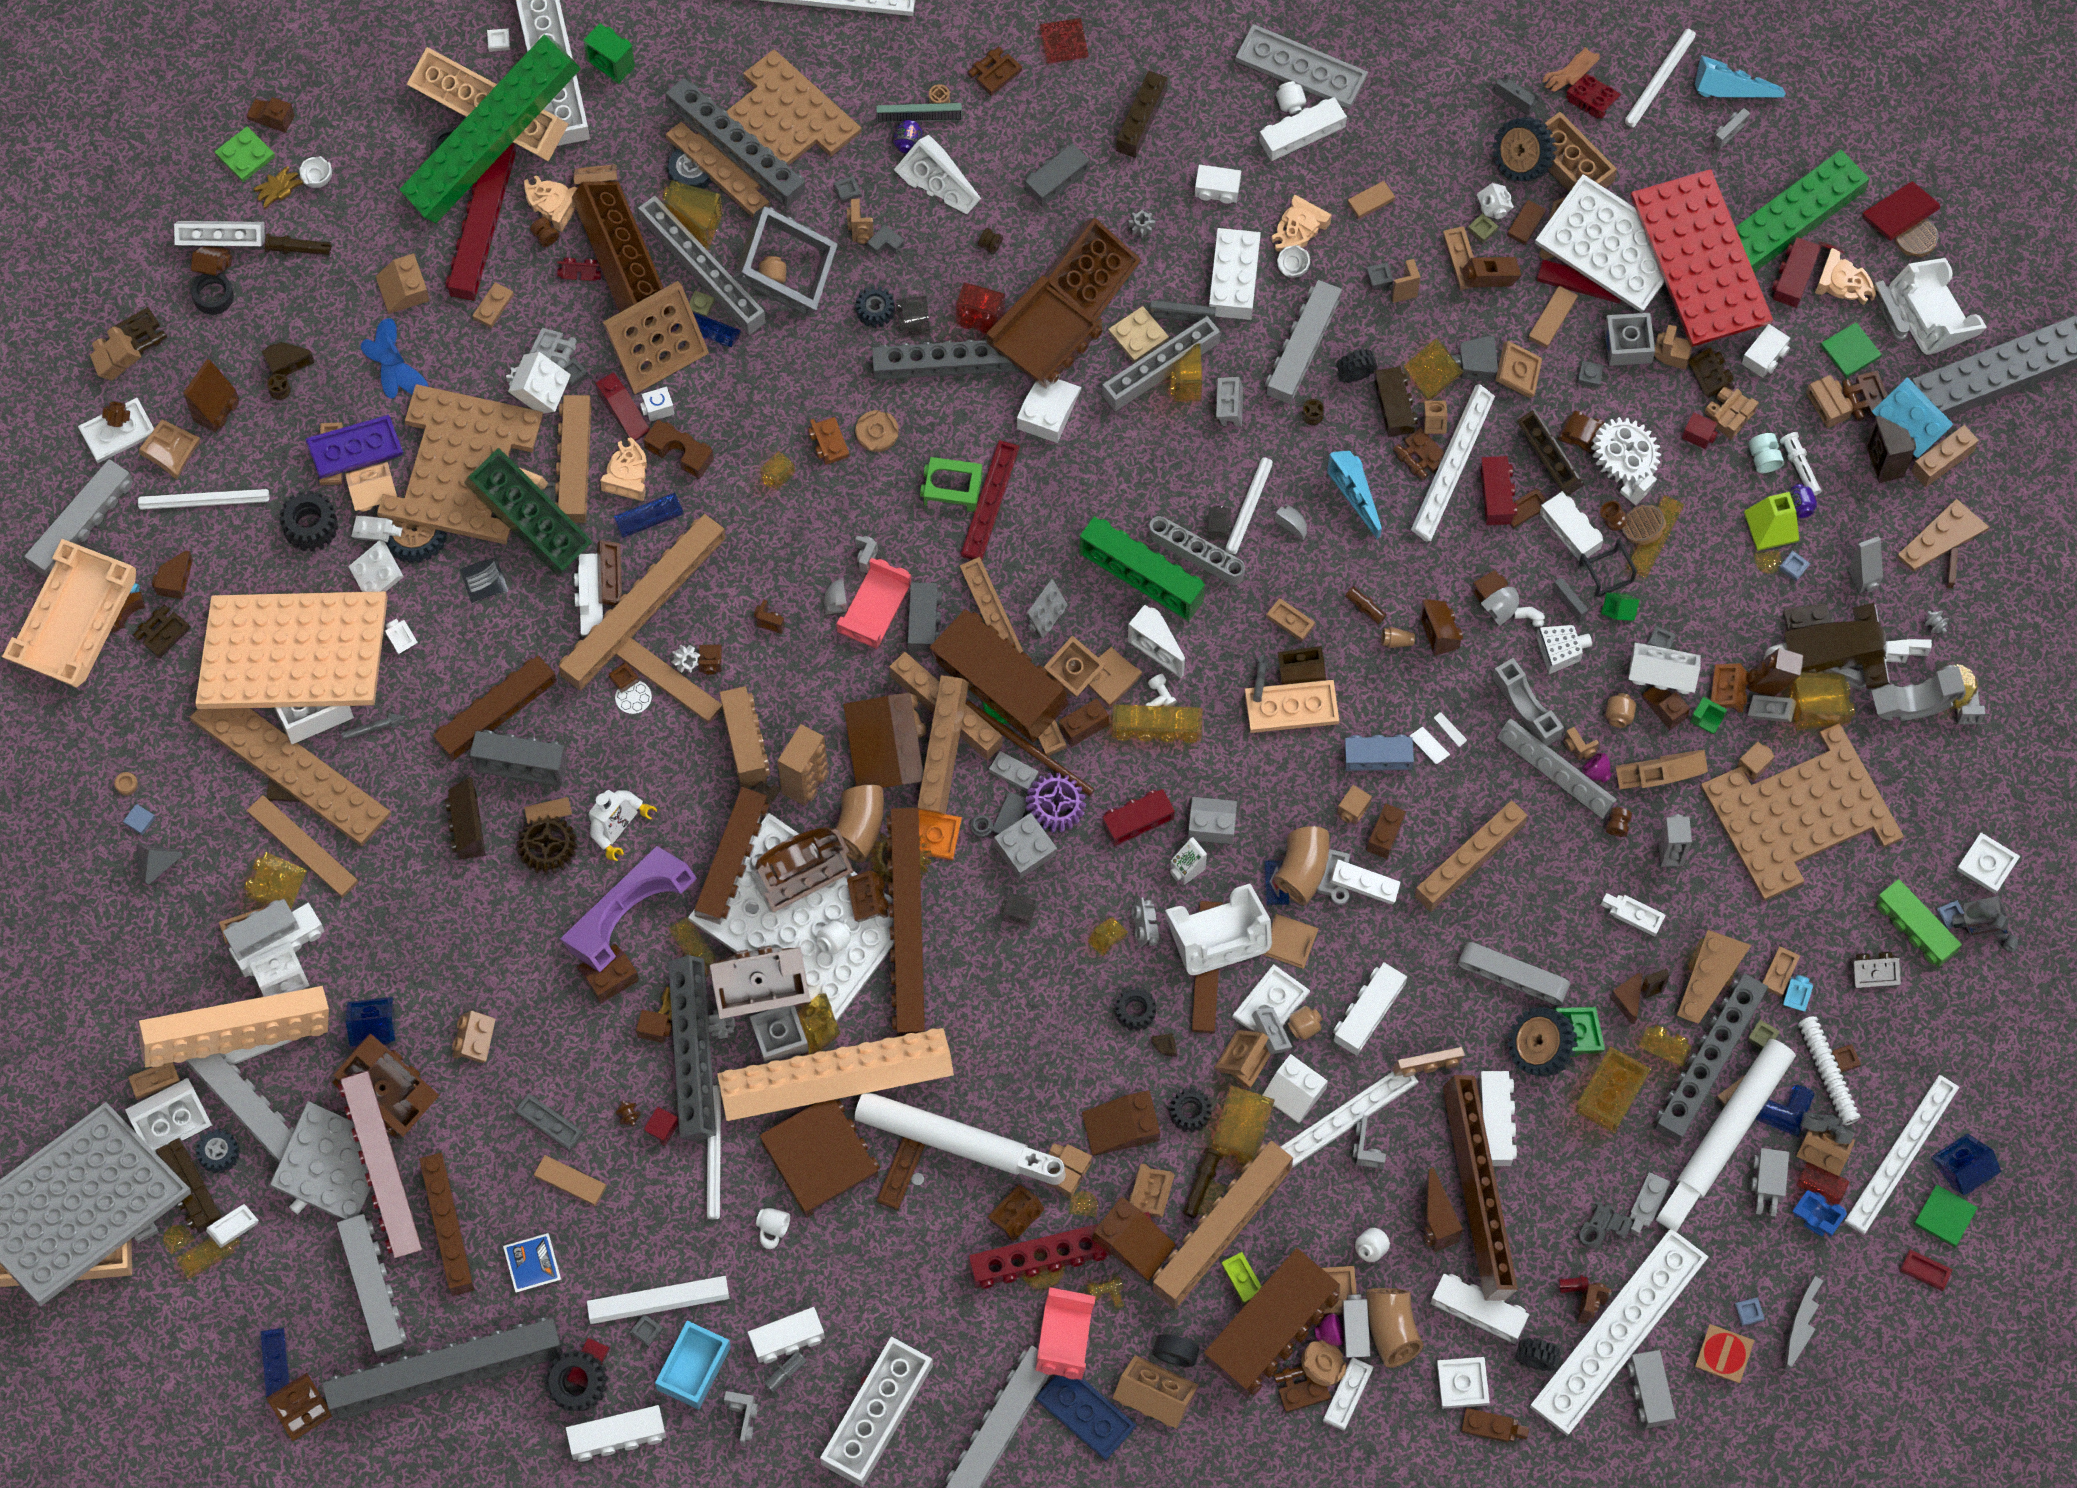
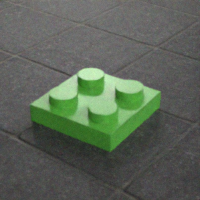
M248 126L215 151V155L242 182L246 181L275 158L274 152Z

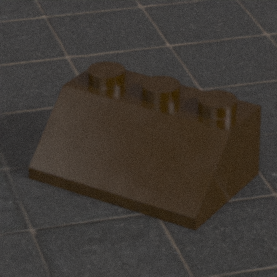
M1881 416L1875 418L1865 446L1878 482L1882 483L1903 478L1916 450L1915 440L1913 437H1910L1907 429Z
M471 777L448 790L449 798L445 799L447 812L451 811L452 819H448L450 833L454 832L455 837L454 840H451L452 852L457 853L459 860L486 856L478 798Z

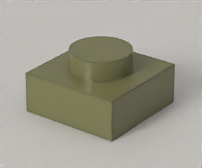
M1482 213L1468 226V231L1484 244L1498 231L1499 226Z
M695 291L689 302L693 314L707 319L715 303V298Z
M1759 1020L1748 1041L1763 1049L1769 1039L1775 1040L1780 1031Z

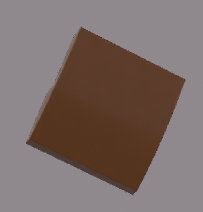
M307 1373L266 1398L292 1441L332 1417L327 1404Z

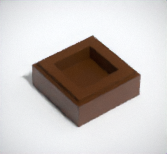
M624 663L608 674L609 679L621 693L639 682L638 676L627 663Z
M1853 1044L1832 1050L1831 1055H1834V1062L1838 1063L1837 1068L1841 1070L1840 1073L1861 1066Z

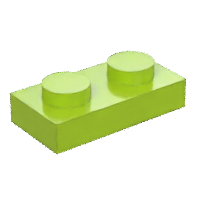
M1240 1252L1221 1262V1266L1243 1305L1248 1303L1262 1286L1245 1256Z

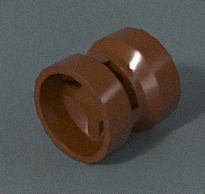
M546 217L536 220L530 227V232L533 236L539 238L538 241L542 247L552 245L559 238V232L551 227V223Z
M1608 501L1601 506L1600 515L1610 530L1618 531L1626 525L1627 516L1617 501Z
M1613 807L1610 810L1609 817L1611 820L1607 823L1606 832L1610 835L1626 837L1629 831L1627 825L1631 822L1632 812L1625 808Z

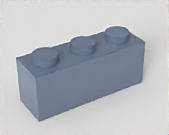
M1353 735L1345 738V771L1412 770L1414 763L1413 737H1407L1406 735H1396L1394 737L1374 735L1369 738H1362V736Z

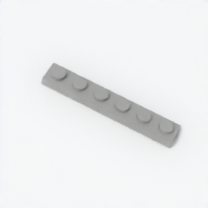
M1510 719L1506 722L1497 737L1500 741L1602 819L1607 816L1617 799L1515 721Z

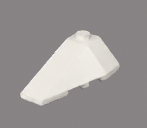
M929 135L918 140L894 169L909 185L915 188L919 186L927 190L926 194L930 196L937 195L944 199L946 204L965 214H968L981 199L945 150Z

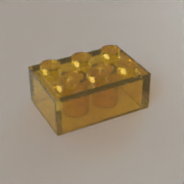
M1610 1046L1578 1101L1575 1112L1616 1134L1646 1082L1651 1068Z

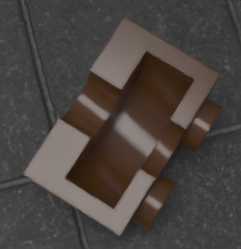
M1573 411L1572 415L1566 418L1557 440L1569 445H1578L1584 451L1594 454L1596 451L1591 449L1594 445L1592 439L1596 436L1595 433L1604 422L1600 419L1587 417L1580 411Z

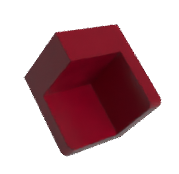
M657 1106L644 1130L646 1133L660 1139L661 1145L666 1146L679 1125L678 1117Z

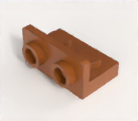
M835 417L818 423L814 419L810 420L808 433L811 441L815 440L817 443L815 451L818 459L823 458L825 465L850 457Z
M1741 663L1715 664L1711 701L1724 708H1735L1737 712H1743L1744 705L1747 703L1745 691L1746 685L1749 684L1747 680L1749 673Z

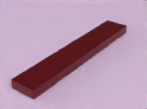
M1001 440L998 441L961 552V557L971 560L980 557L981 561H983L1020 449L1019 445Z

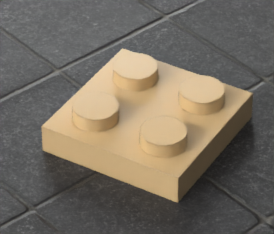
M1143 306L1108 329V333L1134 363L1169 340V336Z

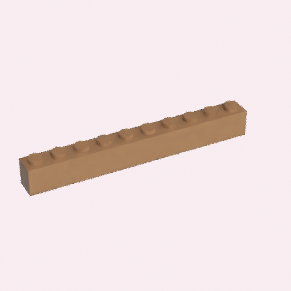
M706 514L700 519H696L691 524L687 533L681 534L676 544L663 553L661 560L657 564L650 566L642 580L638 579L633 585L632 590L619 599L618 605L613 610H608L603 620L591 628L589 635L575 645L574 651L569 656L566 655L559 663L560 676L581 691L725 540V528Z

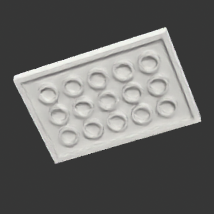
M1584 174L1535 240V244L1641 313L1644 312L1665 282L1635 207Z

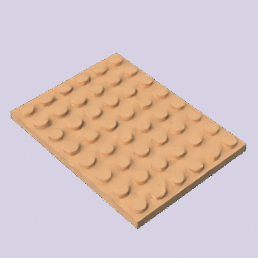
M386 591L211 596L196 697L197 709L375 705L388 599Z

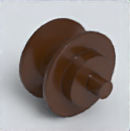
M621 1101V1105L615 1112L616 1115L622 1116L619 1123L631 1124L632 1127L635 1126V1122L641 1116L640 1112L634 1111L637 1104Z

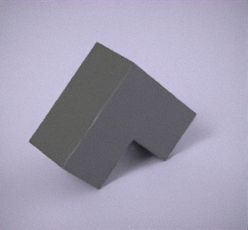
M883 225L867 242V249L876 256L885 248H888L897 255L905 246V240L886 225Z

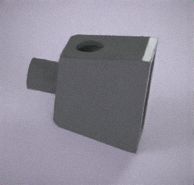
M1494 336L1460 343L1458 355H1447L1448 368L1460 367L1462 379L1497 382L1495 380L1498 364Z

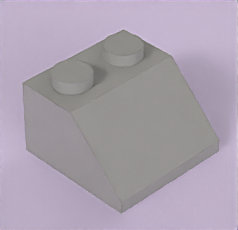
M1192 797L1188 840L1193 837L1196 841L1233 844L1237 801Z

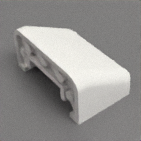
M1946 258L1908 264L1889 285L1893 295L1892 299L1895 305L1900 307L1901 317L1909 323L1911 334L1922 352L1926 355L1938 353L1974 338L1987 328L1982 318L1976 314L1965 318L1946 286L1952 279V269Z
M1251 884L1235 888L1230 894V903L1189 915L1187 909L1183 906H1176L1165 910L1166 919L1178 951L1190 975H1198L1264 954L1271 948V920Z

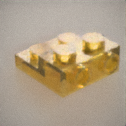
M265 852L261 858L257 857L252 869L256 871L253 878L248 877L244 889L247 890L245 896L264 905L270 904L275 900L285 899L291 910L307 870Z

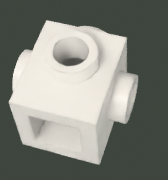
M1491 183L1477 194L1481 204V211L1485 216L1500 219L1505 217L1507 212L1514 208L1511 202V195L1505 186Z

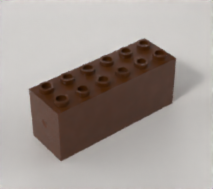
M964 609L929 647L935 662L951 676L968 681L969 691L1034 743L1069 705L1066 697L1067 693L1064 691L1065 686L1056 678L1054 680L1047 676L1048 672L1042 666L1038 665L1036 667L1032 664V659L1025 652L1019 653L1015 650V645L1009 639L1005 638L1003 640L998 636L999 632L992 625L987 627L982 623L983 619L976 612L970 613L967 609Z
M1296 1248L1204 1351V1361L1246 1398L1251 1394L1255 1396L1263 1387L1261 1384L1266 1377L1270 1379L1276 1373L1278 1363L1282 1359L1286 1361L1294 1351L1292 1349L1297 1342L1302 1343L1309 1335V1328L1313 1324L1317 1326L1325 1316L1323 1314L1325 1309L1328 1307L1333 1308L1340 1299L1338 1297L1340 1295V1284L1301 1250Z

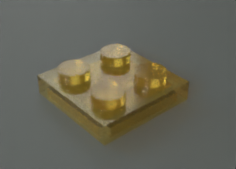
M1437 338L1404 365L1405 369L1430 400L1464 372Z

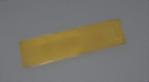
M1664 495L1658 507L1666 520V527L1662 531L1663 534L1653 543L1638 545L1631 558L1637 569V574L1646 578L1684 508L1683 503ZM1628 564L1627 569L1632 571L1630 565Z

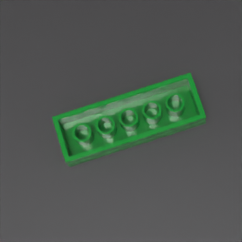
M1094 516L1079 537L1080 555L1188 622L1204 602L1205 584L1199 577L1191 576L1181 566L1173 565L1166 561L1162 554L1153 553L1144 543L1136 542L1126 532L1118 531L1111 527V524L1105 519H1098Z

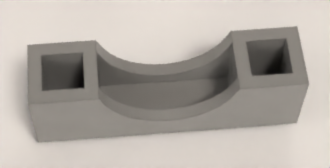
M1512 658L1495 668L1493 674L1494 682L1532 735L1546 746L1560 739L1564 727L1552 710L1545 709L1535 698L1527 682L1526 674L1515 659Z

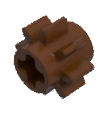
M112 401L109 402V406L103 407L102 418H106L107 425L123 427V423L129 421L131 411L126 410V404Z

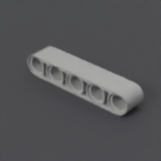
M1157 516L1150 521L1149 537L1153 542L1229 584L1237 585L1243 581L1245 565L1240 559L1164 517ZM1155 528H1162V529H1164V531H1162V532H1157V531H1155L1154 529H1155ZM1180 538L1183 541L1177 543L1174 542L1173 539ZM1200 549L1202 552L1194 553L1192 550ZM1213 559H1218V560H1220L1221 562L1218 563V564H1215V563H1212L1211 560H1213ZM1238 570L1240 573L1232 574L1230 571Z
M1473 942L1465 944L1458 961V965L1465 970L1554 1005L1563 1004L1570 986V982L1563 977Z

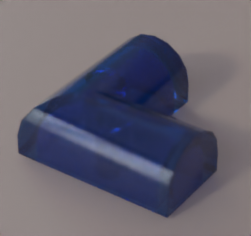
M1794 1085L1786 1105L1768 1099L1755 1120L1799 1137L1803 1127L1800 1125L1803 1114L1809 1111L1815 1093L1805 1086Z

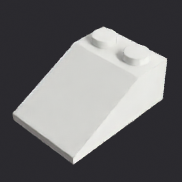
M1059 379L1055 384L1051 383L1047 388L1035 382L1017 417V429L1058 443L1081 387Z
M1144 605L1129 623L1128 642L1182 678L1185 665L1183 653L1160 612L1155 608H1149Z

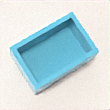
M1908 377L1872 410L1876 416H1881L1908 430L1910 437H1913L1916 443V450L1913 454L1917 458L1953 425Z
M687 1321L655 1382L657 1390L699 1410L731 1348L730 1341Z

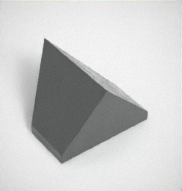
M136 844L139 879L149 885L183 855L172 848Z

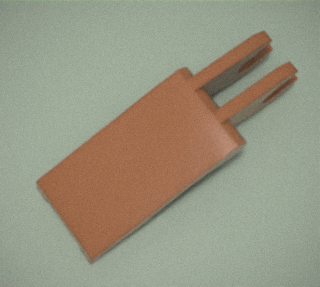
M1584 47L1564 69L1545 74L1542 82L1545 83L1550 78L1545 88L1553 86L1551 91H1557L1568 83L1574 85L1600 59L1599 54H1594Z

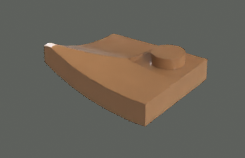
M161 420L140 447L139 455L154 462L172 477L178 479L187 461L199 445L200 438L167 421Z
M1112 647L1099 657L1106 666L1088 684V687L1108 707H1111L1142 675L1138 668L1124 659Z

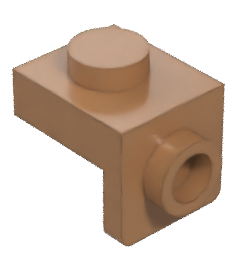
M1575 727L1566 731L1564 744L1569 752L1572 751L1577 760L1582 758L1589 759L1597 753L1596 751L1599 747L1598 740L1585 745Z

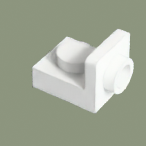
M1649 474L1644 480L1640 478L1635 485H1632L1629 481L1620 490V493L1637 505L1649 493L1657 479Z
M395 619L385 625L387 629L383 633L388 637L397 654L418 643L405 620L398 622Z

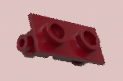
M563 258V261H557L558 264L562 265V268L557 270V277H561V279L577 280V272H581V280L594 282L601 280V271H597L598 267H600V264H597V260L584 259V263H577L575 258Z

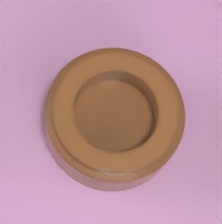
M123 772L116 777L114 785L121 795H131L137 790L138 781L132 773Z

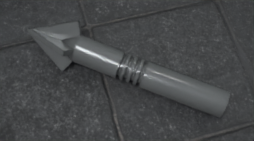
M1265 654L1257 658L1258 664L1256 668L1258 669L1253 701L1255 702L1262 701L1266 669H1269L1267 663L1270 660Z
M389 713L388 718L341 732L343 741L388 726H392L395 729L406 716Z

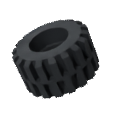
M307 491V494L299 492L297 497L292 495L289 497L290 502L286 501L283 504L285 509L280 511V523L289 544L292 543L296 549L300 546L301 551L305 552L307 548H310L311 552L315 551L316 547H319L320 550L323 549V544L327 543L329 545L332 542L330 537L335 538V530H338V520L332 503L329 502L326 496L322 497L321 493L318 492L315 495L312 491ZM313 514L321 517L319 522L312 527L303 528L297 525L299 520L306 515Z
M580 1351L563 1353L559 1355V1358H555L552 1361L553 1365L548 1366L547 1372L549 1373L548 1376H545L544 1380L547 1381L548 1386H545V1389L550 1393L548 1396L550 1400H554L556 1406L562 1407L563 1410L584 1411L596 1406L597 1402L603 1399V1392L607 1391L608 1386H605L606 1381H608V1376H605L607 1370L605 1366L600 1364L601 1361L598 1358H594V1355ZM573 1367L582 1368L588 1377L586 1390L577 1396L572 1395L565 1385V1377Z

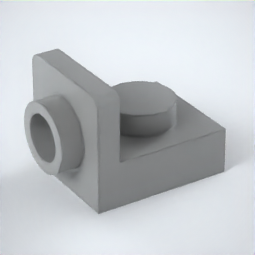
M857 535L855 538L856 548L861 549L857 562H859L860 571L868 573L870 569L869 561L871 558L875 559L878 552L877 542L868 536L861 537Z

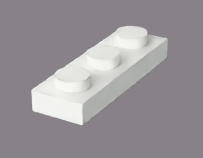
M1340 860L1335 862L1329 882L1392 905L1396 901L1400 885L1399 881Z

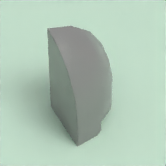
M1285 504V507H1280L1276 512L1275 522L1304 540L1307 534V524L1304 517L1288 504Z
M843 578L831 583L824 594L825 615L847 612Z
M1505 587L1490 595L1481 604L1491 614L1497 624L1501 626L1516 612L1519 605V595L1516 588Z

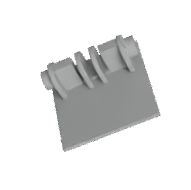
M1053 579L1050 580L1027 612L1031 619L1028 622V629L1032 632L1037 630L1043 639L1067 607V603Z

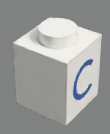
M667 387L642 394L643 402L640 403L643 416H648L649 422L674 415L673 403Z

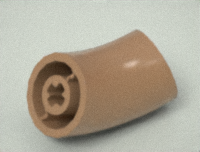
M879 785L856 786L841 793V813L835 829H839L848 847L849 852L846 853V856L855 862L863 863L867 859L881 830L884 798L883 788Z
M1311 826L1298 828L1287 835L1285 859L1274 876V881L1280 890L1290 899L1303 906L1307 905L1312 899L1325 874L1330 847L1329 832L1326 829Z
M1397 1288L1367 1289L1366 1299L1369 1326L1373 1341L1384 1365L1393 1368L1409 1362L1423 1348V1341L1417 1331L1413 1318L1411 1292Z

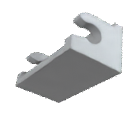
M1239 377L1218 378L1216 418L1220 420L1223 426H1227V422L1231 421L1234 422L1235 426L1242 427L1243 385Z

